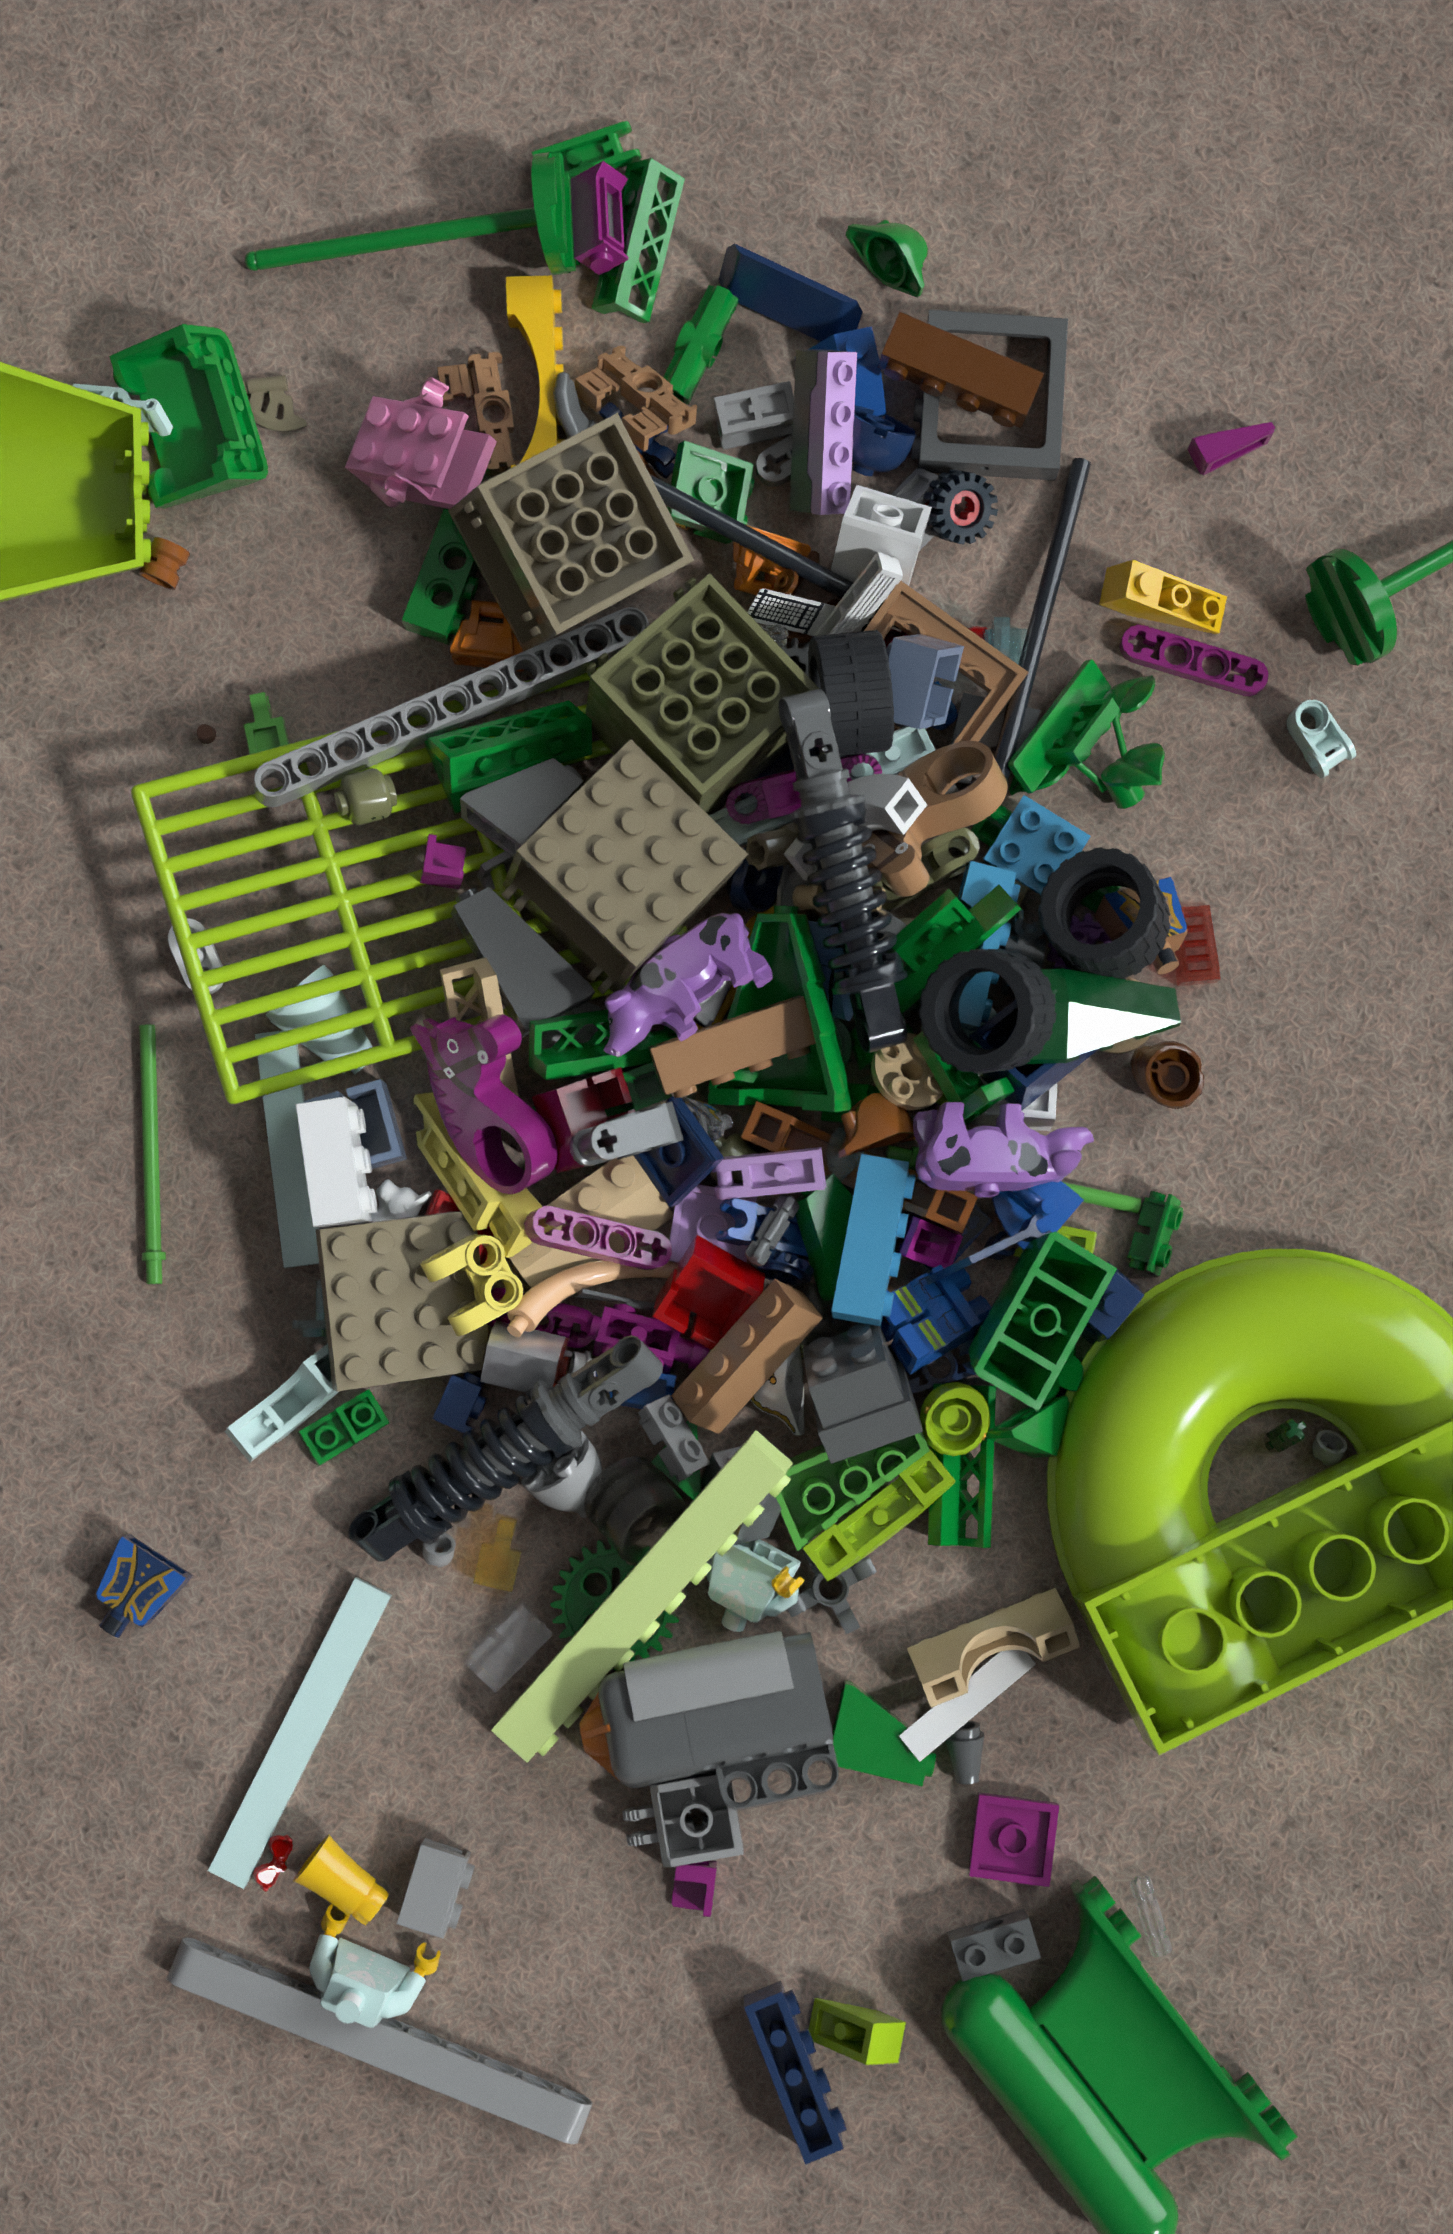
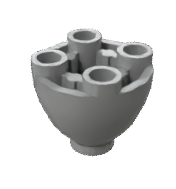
M580 1430L582 1434L581 1446L576 1449L572 1448L558 1458L554 1456L553 1461L546 1466L538 1465L535 1473L529 1477H523L521 1483L542 1504L561 1511L577 1512L582 1518H587L602 1508L606 1497L602 1493L603 1471L600 1458L592 1443L583 1431Z

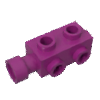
M615 1304L613 1308L605 1306L602 1317L594 1315L588 1339L595 1340L592 1354L594 1356H600L624 1337L637 1336L662 1362V1373L670 1374L673 1360L686 1363L689 1369L694 1370L709 1353L708 1347L697 1341L679 1337L680 1332L653 1316L649 1318L637 1315L636 1310L626 1304Z

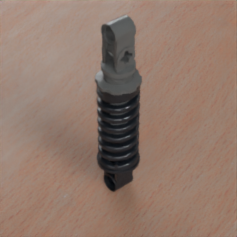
M817 689L780 698L779 716L786 732L791 760L797 781L792 784L794 791L799 792L798 796L801 799V807L791 812L790 818L793 819L795 825H798L800 831L797 834V840L800 843H811L812 850L802 855V861L807 865L816 864L818 870L807 877L809 885L821 886L823 891L813 897V905L815 907H826L828 914L818 918V926L820 928L838 927L839 933L824 938L822 943L825 949L843 948L844 954L831 958L827 963L830 970L848 968L849 975H846L845 971L833 973L835 980L831 988L833 995H849L855 1018L856 1035L865 1053L903 1044L907 1041V1028L900 1011L894 983L908 977L907 970H904L902 958L897 952L883 953L895 946L897 937L892 932L879 931L891 923V914L885 910H873L886 902L887 895L883 890L872 889V886L880 882L882 878L880 870L867 868V865L876 859V850L871 847H862V843L869 840L872 835L869 827L858 826L866 824L865 796L851 794L848 789L849 785L846 780L850 775L848 769L842 768L838 745L831 723L830 706L824 691ZM818 747L819 755L811 757L809 749Z
M631 1335L622 1338L615 1346L597 1358L588 1361L573 1374L568 1373L560 1379V1383L553 1388L544 1381L539 1380L533 1384L534 1387L525 1392L527 1397L519 1396L516 1398L515 1407L517 1413H514L508 1407H502L497 1413L499 1425L491 1419H484L480 1423L481 1437L475 1431L469 1430L462 1437L464 1448L456 1442L448 1443L445 1447L447 1460L438 1453L430 1455L428 1458L430 1472L422 1465H415L412 1467L411 1472L407 1471L401 1476L397 1475L390 1479V1495L370 1509L361 1512L353 1519L348 1530L349 1538L378 1562L388 1560L397 1551L417 1538L427 1544L434 1543L442 1534L453 1527L451 1523L458 1524L465 1520L468 1511L476 1512L483 1508L485 1500L492 1501L500 1497L503 1488L511 1489L515 1487L520 1477L533 1475L538 1465L546 1466L553 1461L554 1456L558 1458L572 1448L576 1449L581 1446V1428L596 1424L600 1421L601 1416L616 1409L642 1389L654 1384L662 1373V1362L637 1336ZM594 1371H596L598 1377H594ZM610 1391H612V1393H613V1397H612V1398L610 1397V1394H609Z

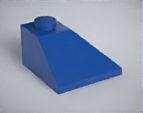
M872 326L833 334L807 349L857 352L855 405L874 410L873 415L879 417L886 416L881 369L878 368L879 356Z

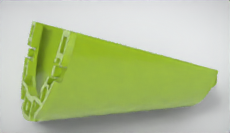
M0 362V602L142 568L144 563H150L151 542L150 539H143V533H147V524L150 523V500L142 499V495H146V488L149 485V461H142V446H148L149 425L148 422H141V409Z

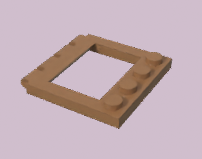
M900 581L864 631L878 630L884 640L893 625H895L907 635L923 634L964 646L958 671L989 694L984 698V701L954 743L962 741L979 742L1029 672L903 581ZM894 723V731L900 729V727Z

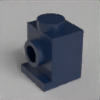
M464 1372L462 1377L452 1375L432 1419L462 1433L469 1430L474 1431L476 1427L469 1425L471 1418L479 1419L487 1401V1398L481 1396L485 1385L484 1382H480L481 1377L470 1372Z

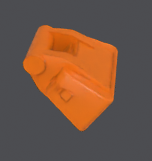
M748 526L805 557L811 551V547L808 544ZM733 541V560L737 563V577L734 581V588L756 596L762 588L773 591L776 578L785 568ZM759 571L765 572V582L755 579Z
M472 600L470 618L461 622L450 647V654L455 664L487 668L523 652L498 603ZM482 617L504 619L503 624L483 622Z

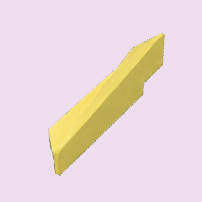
M433 1092L415 1094L414 1104L417 1105L423 1114L424 1129L416 1132L417 1146L460 1211H462L463 1216L473 1231L487 1229L489 1225L494 1237L503 1245L505 1257H513L533 1243L525 1233L524 1222L530 1212L543 1206L527 1188L515 1194H505L493 1189L483 1181L461 1157L450 1138L441 1118ZM545 1218L538 1220V1224L544 1227V1233L554 1227L547 1225Z

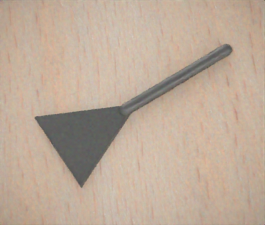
M581 1289L574 1294V1298L620 1302L639 1309L654 1311L655 1306L653 1302L640 1301L587 1289ZM691 1311L690 1316L695 1317L696 1313Z

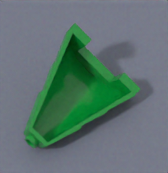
M774 906V914H757L749 939L751 950L762 955L768 962L772 970V980L760 988H757L753 980L745 985L738 986L727 1019L800 995L804 997L809 1012L815 1044L809 1046L811 1052L806 1055L788 1059L787 1054L772 1058L773 1065L756 1072H750L749 1067L734 1071V1079L718 1085H712L710 1080L708 1104L742 1106L755 1105L758 1101L767 1105L802 1107V1110L830 1112L851 1110L846 1072L835 1034V1022L823 986L826 978L806 914H798V906Z

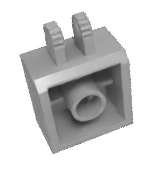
M716 1772L650 1785L653 1804L632 1807L622 1811L624 1821H638L644 1818L655 1817L657 1829L636 1831L627 1835L626 1838L628 1846L659 1842L663 1867H675L744 1855L738 1810L729 1808L723 1802ZM732 1781L728 1785L727 1794L732 1801L736 1802ZM699 1808L701 1812L707 1813L708 1818L703 1816L702 1823L695 1824L693 1818H686V1813L691 1814V1809Z

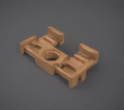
M617 346L612 349L611 355L603 353L598 356L597 368L575 378L577 397L595 412L601 410V399L605 398V393L610 396L611 390L617 392L621 387V395L640 410V413L634 416L628 414L622 417V423L632 442L643 452L648 450L649 438L665 431L667 426L668 434L675 435L693 426L696 423L697 405L689 407L672 394V384L647 365L641 368L625 356L626 347ZM639 388H651V389H654L655 391H653V392H643V391H639L638 389H639Z
M489 352L488 357L485 359H481V354L470 355L467 368L466 364L437 367L438 381L446 385L445 377H448L451 394H447L446 391L442 396V407L448 406V402L453 401L455 396L465 397L466 395V400L471 399V396H473L478 432L489 434L497 441L485 471L489 476L499 475L511 469V465H518L520 463V460H513L509 433H513L514 423L508 390L501 389L497 364L502 363V355L499 352ZM489 405H497L503 410L505 416L501 421L492 423L484 418L483 410Z

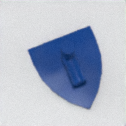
M1062 1181L1048 1182L1018 1191H999L997 1196L991 1197L995 1213L1005 1232L1010 1237L1019 1232L1026 1219L1038 1213L1043 1214L1044 1218L1036 1222L1037 1229L1041 1233L1049 1230L1057 1232L1083 1202V1199ZM1019 1241L1016 1244L1024 1250L1029 1242Z

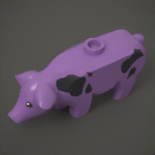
M737 913L731 915L717 914L698 923L683 935L677 934L669 937L662 944L661 950L647 959L635 971L622 990L616 991L607 997L605 1005L608 1009L610 1037L603 1050L616 1057L624 1055L646 1037L654 1024H663L676 1032L679 1040L683 1041L695 1034L698 1029L693 1018L702 1011L699 1003L712 996L724 981L731 980L734 988L745 985L751 980L754 981L757 988H760L771 981L772 970L762 955L751 950L747 937L748 931L744 926L742 917Z
M961 1102L943 1103L939 1107L938 1114L937 1110L918 1112L913 1120V1132L919 1144L915 1165L919 1179L929 1187L937 1190L975 1191V1196L981 1198L997 1196L999 1191H1018L1048 1182L1061 1181L1078 1166L1082 1157L1081 1149L1086 1144L1094 1141L1092 1133L1085 1127L1059 1128L1048 1135H1041L1024 1123V1113L1021 1112L1020 1104L1006 1103L1000 1105L996 1127L981 1126L967 1131L963 1120L964 1103Z

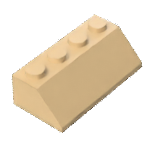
M633 1155L619 1160L617 1158L612 1159L546 1205L651 1231L656 1230L674 1216ZM576 1224L573 1228V1236L578 1243L585 1245L589 1239L588 1230L584 1225ZM562 1225L553 1227L551 1230H561ZM612 1232L609 1236V1245L614 1252L621 1253L624 1249V1240L618 1233ZM531 1243L513 1257H509L531 1288L558 1272L577 1265L600 1260Z

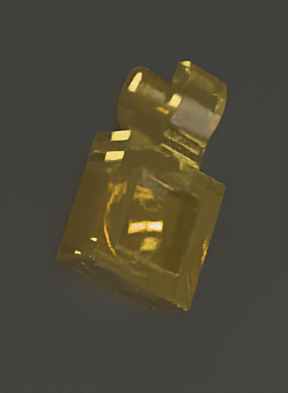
M502 1516L499 1519L494 1544L482 1543L473 1584L509 1592L514 1590L522 1554L521 1550L511 1548L517 1524L516 1519Z

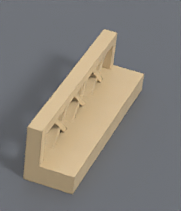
M486 957L440 969L449 1019L456 1017V1020L460 1021L468 1008L480 1013L481 1018L477 1024L495 1015H504L497 975ZM473 974L474 985L466 996L453 990V979ZM456 1001L460 1002L458 1007L456 1006ZM511 1053L506 1055V1064L500 1074V1080L505 1087L518 1096Z

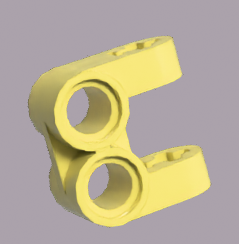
M474 1234L467 1236L420 1263L430 1283L462 1269L467 1273L474 1287L476 1300L447 1317L456 1336L472 1332L514 1309L522 1299V1283L512 1273L505 1259L503 1245L492 1236ZM482 1244L487 1249L488 1256L485 1263L478 1266L474 1262L473 1252L478 1245ZM497 1280H501L505 1285V1294L499 1301H495L491 1294V1288Z

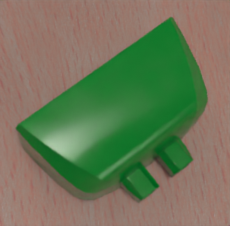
M1058 1232L1044 1234L1029 1242L970 1345L969 1356L974 1373L1039 1411L1117 1268Z

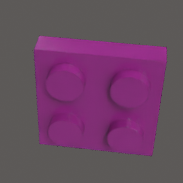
M978 1792L968 1875L970 1877L1050 1887L1059 1804Z

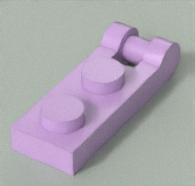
M821 1147L727 1156L712 1170V1172H717L718 1185L715 1186L717 1200L824 1190L826 1188ZM732 1171H742L743 1183H734Z

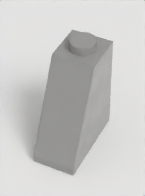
M552 758L465 793L460 798L461 818L514 857L516 851L583 786V780L573 767L569 765L563 766Z

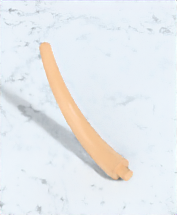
M604 1260L568 1268L541 1281L522 1296L520 1303L507 1313L511 1322L507 1330L515 1337H520L524 1331H534L550 1310L581 1289L621 1279L669 1278L673 1270L678 1268V1262L669 1261L666 1265L653 1270H642Z

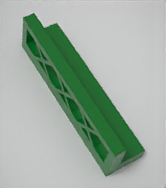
M652 158L628 164L624 176L628 180L621 192L624 253L629 256V260L599 275L591 307L601 314L620 311L640 323L650 322L685 178ZM659 178L670 184L667 200L663 202L657 189ZM653 212H655L660 225L658 235L655 237L652 236L648 225L649 216ZM645 248L651 261L650 269L646 273L643 272L639 262L640 252ZM636 284L642 296L640 308L628 302L631 288Z
M568 700L428 738L429 749L443 762L444 787L453 794L495 782L552 758L559 763H564L592 755V719ZM459 746L457 748L449 749V747Z
M608 1009L534 1020L529 1022V1067L545 1080L612 1070L619 1067L624 1068L653 1062L648 1046L675 1038L677 1034L664 1025V1030L649 1031L640 1043L624 1055L616 1057L603 1050L609 1042V1039L604 1038L610 1037ZM593 1024L598 1028L588 1042L578 1043L574 1039L584 1025ZM557 1029L562 1036L552 1048L542 1049V1032Z
M934 1384L933 1390L943 1384ZM969 1385L980 1392L985 1398L990 1412L989 1429L995 1426L996 1386ZM986 1434L985 1439L981 1441L980 1452L975 1458L970 1452L963 1455L950 1456L940 1454L931 1447V1451L956 1482L929 1506L928 1545L991 1548L994 1441L990 1440ZM972 1474L979 1481V1492L974 1498H972L967 1490V1480ZM971 1514L978 1522L977 1538L966 1537V1520Z

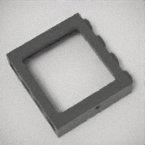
M929 310L927 323L949 333L1041 338L1048 340L1042 448L1039 449L941 442L937 438L939 397L931 396L922 391V398H915L913 422H920V436H915L911 449V459H918V469L922 468L931 473H949V470H962L988 477L1055 481L1060 469L1068 318Z

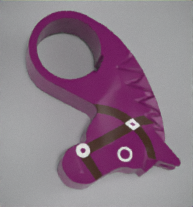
M498 1014L477 1025H471L456 1020V1017L442 1023L427 1018L423 1020L424 1026L419 1024L410 1026L411 1032L426 1054L431 1087L444 1125L461 1157L474 1173L490 1187L505 1194L518 1193L548 1176L553 1171L557 1161V1145L554 1135L542 1116L505 1087L500 1080V1074L506 1064V1055L517 1050L522 1041L521 1032L513 1019L506 1015ZM499 1128L508 1131L520 1145L525 1159V1170L517 1166L508 1156L502 1143Z

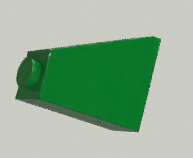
M834 1173L825 1176L826 1188L824 1190L800 1192L801 1195L795 1200L799 1204V1210L795 1215L810 1265L814 1269L813 1275L819 1294L824 1301L834 1299L853 1196Z
M844 1680L832 1731L838 1767L923 1787L925 1776L931 1778L933 1775L936 1753L931 1752L919 1762L899 1737L910 1726L855 1683Z

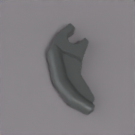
M566 372L558 373L553 395L557 418L568 439L597 423L594 420H588L581 411L575 385L569 379V374Z

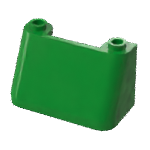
M181 324L109 356L113 367V378L118 387L131 395H139L141 401H146L150 398L159 401L173 426L170 435L160 436L156 432H150L161 466L160 469L150 473L149 485H147L148 493L154 502L155 508H169L249 485L266 478L268 464L234 349L229 338L221 329Z

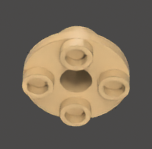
M907 1033V1041L903 1044L875 1051L872 1057L871 1071L878 1090L888 1101L903 1109L921 1110L934 1104L944 1093L913 1040L917 1035Z

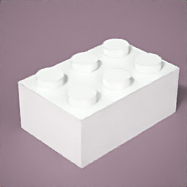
M346 1097L296 1104L313 1227L328 1228L372 1222L371 1213L377 1212V1201L374 1189H369L366 1182L365 1173H371L372 1168L369 1150L361 1146L360 1133H366L363 1110L358 1109L357 1105Z

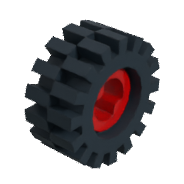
M949 470V473L943 472L939 474L940 481L932 480L929 484L934 489L933 492L925 491L923 498L929 499V505L926 506L932 507L927 522L928 526H932L929 531L933 535L939 536L938 538L957 544H965V542L969 544L975 543V537L983 538L987 535L983 530L984 527L990 529L993 527L994 522L989 520L990 515L997 516L998 509L991 508L992 503L998 502L997 495L989 494L994 490L992 484L985 483L987 479L983 476L962 470ZM963 497L965 502H967L965 504L967 509L965 508V510L961 511L958 518L954 507L955 504L961 503Z

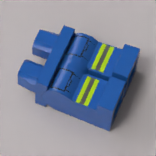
M942 1265L933 1268L930 1273L923 1274L909 1284L892 1291L894 1298L890 1317L882 1316L881 1329L887 1342L893 1339L890 1347L910 1375L960 1344L973 1339L978 1327L982 1325L988 1315L991 1306L985 1297L980 1295L967 1302L961 1292L969 1289L972 1283L969 1274L964 1268L928 1285L925 1277L944 1269Z

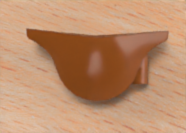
M874 1093L854 1104L848 1113L841 1115L846 1138L838 1151L839 1158L870 1149L916 1140L913 1132L914 1119L905 1109L891 1103L881 1093Z

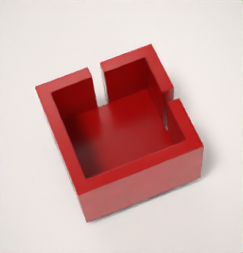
M696 1235L680 1259L678 1268L673 1270L658 1293L652 1316L684 1334L688 1328L690 1312L696 1313L690 1338L712 1350L763 1293L765 1273Z

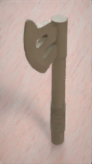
M286 375L243 381L246 393L251 395L249 403L256 424L269 430L280 432L296 431L307 427L306 420L294 414L292 397L284 392L288 391ZM265 393H269L270 401L266 412L263 413L261 408ZM279 405L284 406L282 420L277 419Z

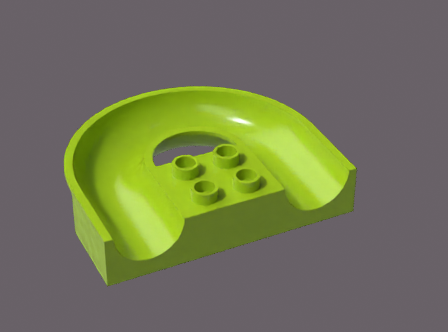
M1263 1249L1239 1252L1195 1265L1178 1272L1144 1293L1141 1301L1114 1334L1107 1340L1094 1342L1081 1361L1084 1369L1081 1385L1075 1392L1066 1390L1064 1395L1068 1397L1070 1404L1057 1457H1048L1047 1508L1051 1536L1060 1568L1072 1597L1143 1741L1158 1755L1453 1609V1318L1420 1290L1384 1270L1362 1261L1333 1253L1305 1249ZM1282 1408L1307 1411L1324 1418L1336 1426L1355 1448L1357 1454L1218 1523L1215 1522L1208 1498V1477L1211 1463L1225 1437L1236 1426L1251 1416Z

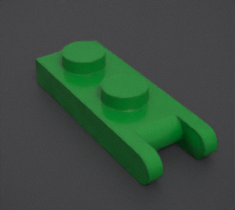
M623 121L532 151V158L535 154L561 152L564 162V173L569 172L570 179L602 161H605L614 169H619L640 161L642 156L639 149L624 152L619 137L628 135L632 131L629 121Z

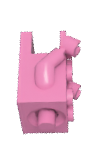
M429 377L425 381L420 396L404 400V402L373 396L345 465L347 470L370 487L371 491L389 507H396L407 500L451 509L481 484L497 443L489 434L464 430L469 417L465 412L442 408V396L449 389V386L433 377Z

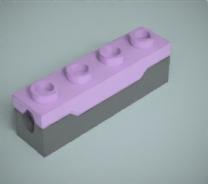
M826 349L796 350L790 489L791 511L817 515L845 514L851 493L857 352Z

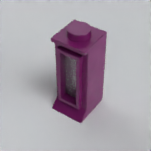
M605 161L570 179L574 258L598 275L629 260V256L624 253L621 192L628 178Z

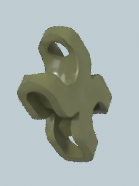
M964 827L944 833L922 845L921 861L929 873L928 884L918 893L906 897L897 896L892 891L885 889L887 899L882 908L891 912L919 898L927 891L936 889L963 875L965 866L970 861H973L978 854L979 841L977 836L971 830ZM949 850L958 851L962 856L954 858L949 853ZM880 881L874 886H881L882 888H884L882 886L884 883Z

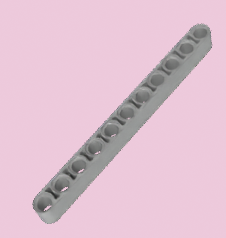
M623 608L268 761L255 772V796L261 804L267 807L284 805L339 781L346 775L357 773L424 744V741L430 737L463 727L587 673L585 669L591 663H595L598 668L600 667L597 659L605 652L608 654V660H610L636 637L623 634L620 626L624 624L631 625L637 630L639 635L649 626L647 616L637 608ZM589 639L597 640L602 644L603 650L598 652L588 649L585 641ZM560 654L568 660L569 664L564 667L556 666L550 660V656ZM520 669L531 672L534 679L530 682H523L515 676L514 672ZM486 684L492 685L498 690L499 695L496 697H486L480 692L479 687ZM447 700H456L461 703L464 710L452 713L446 710L443 703ZM413 715H419L426 719L428 725L420 729L414 728L408 723L407 719ZM376 731H385L390 734L392 741L387 744H378L372 739L371 735ZM342 746H348L356 752V756L350 760H342L335 754V750ZM304 762H313L320 768V771L316 775L306 776L299 771L298 767ZM272 777L279 779L284 786L279 791L269 792L261 784L265 779Z
M182 1938L167 1975V1980L181 1989L564 2143H578L593 2102L582 2094L428 2032L426 2033L393 2018H383L374 2028H368L357 2022L343 2023L336 2017L334 2012L320 2005L322 1991L316 1987L279 1972L276 1973L274 1970L194 1938Z

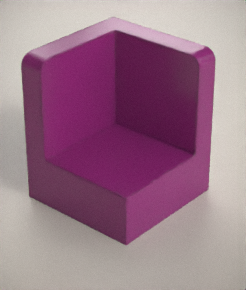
M429 834L425 847L420 883L459 890L464 875L463 867L466 848L436 843L437 835Z
M704 1861L676 1866L672 1895L673 1907L702 1910L704 1917H711L717 1861Z

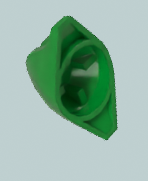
M882 220L876 225L851 224L848 226L845 236L870 272L879 281L892 289L917 298L922 294L924 288L922 268L927 257L928 247L919 232L905 224L890 223L888 220Z

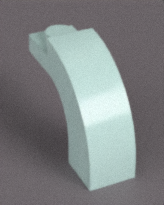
M328 1344L306 1359L298 1370L277 1390L225 1430V1433L249 1463L272 1445L284 1439L338 1393L333 1391Z

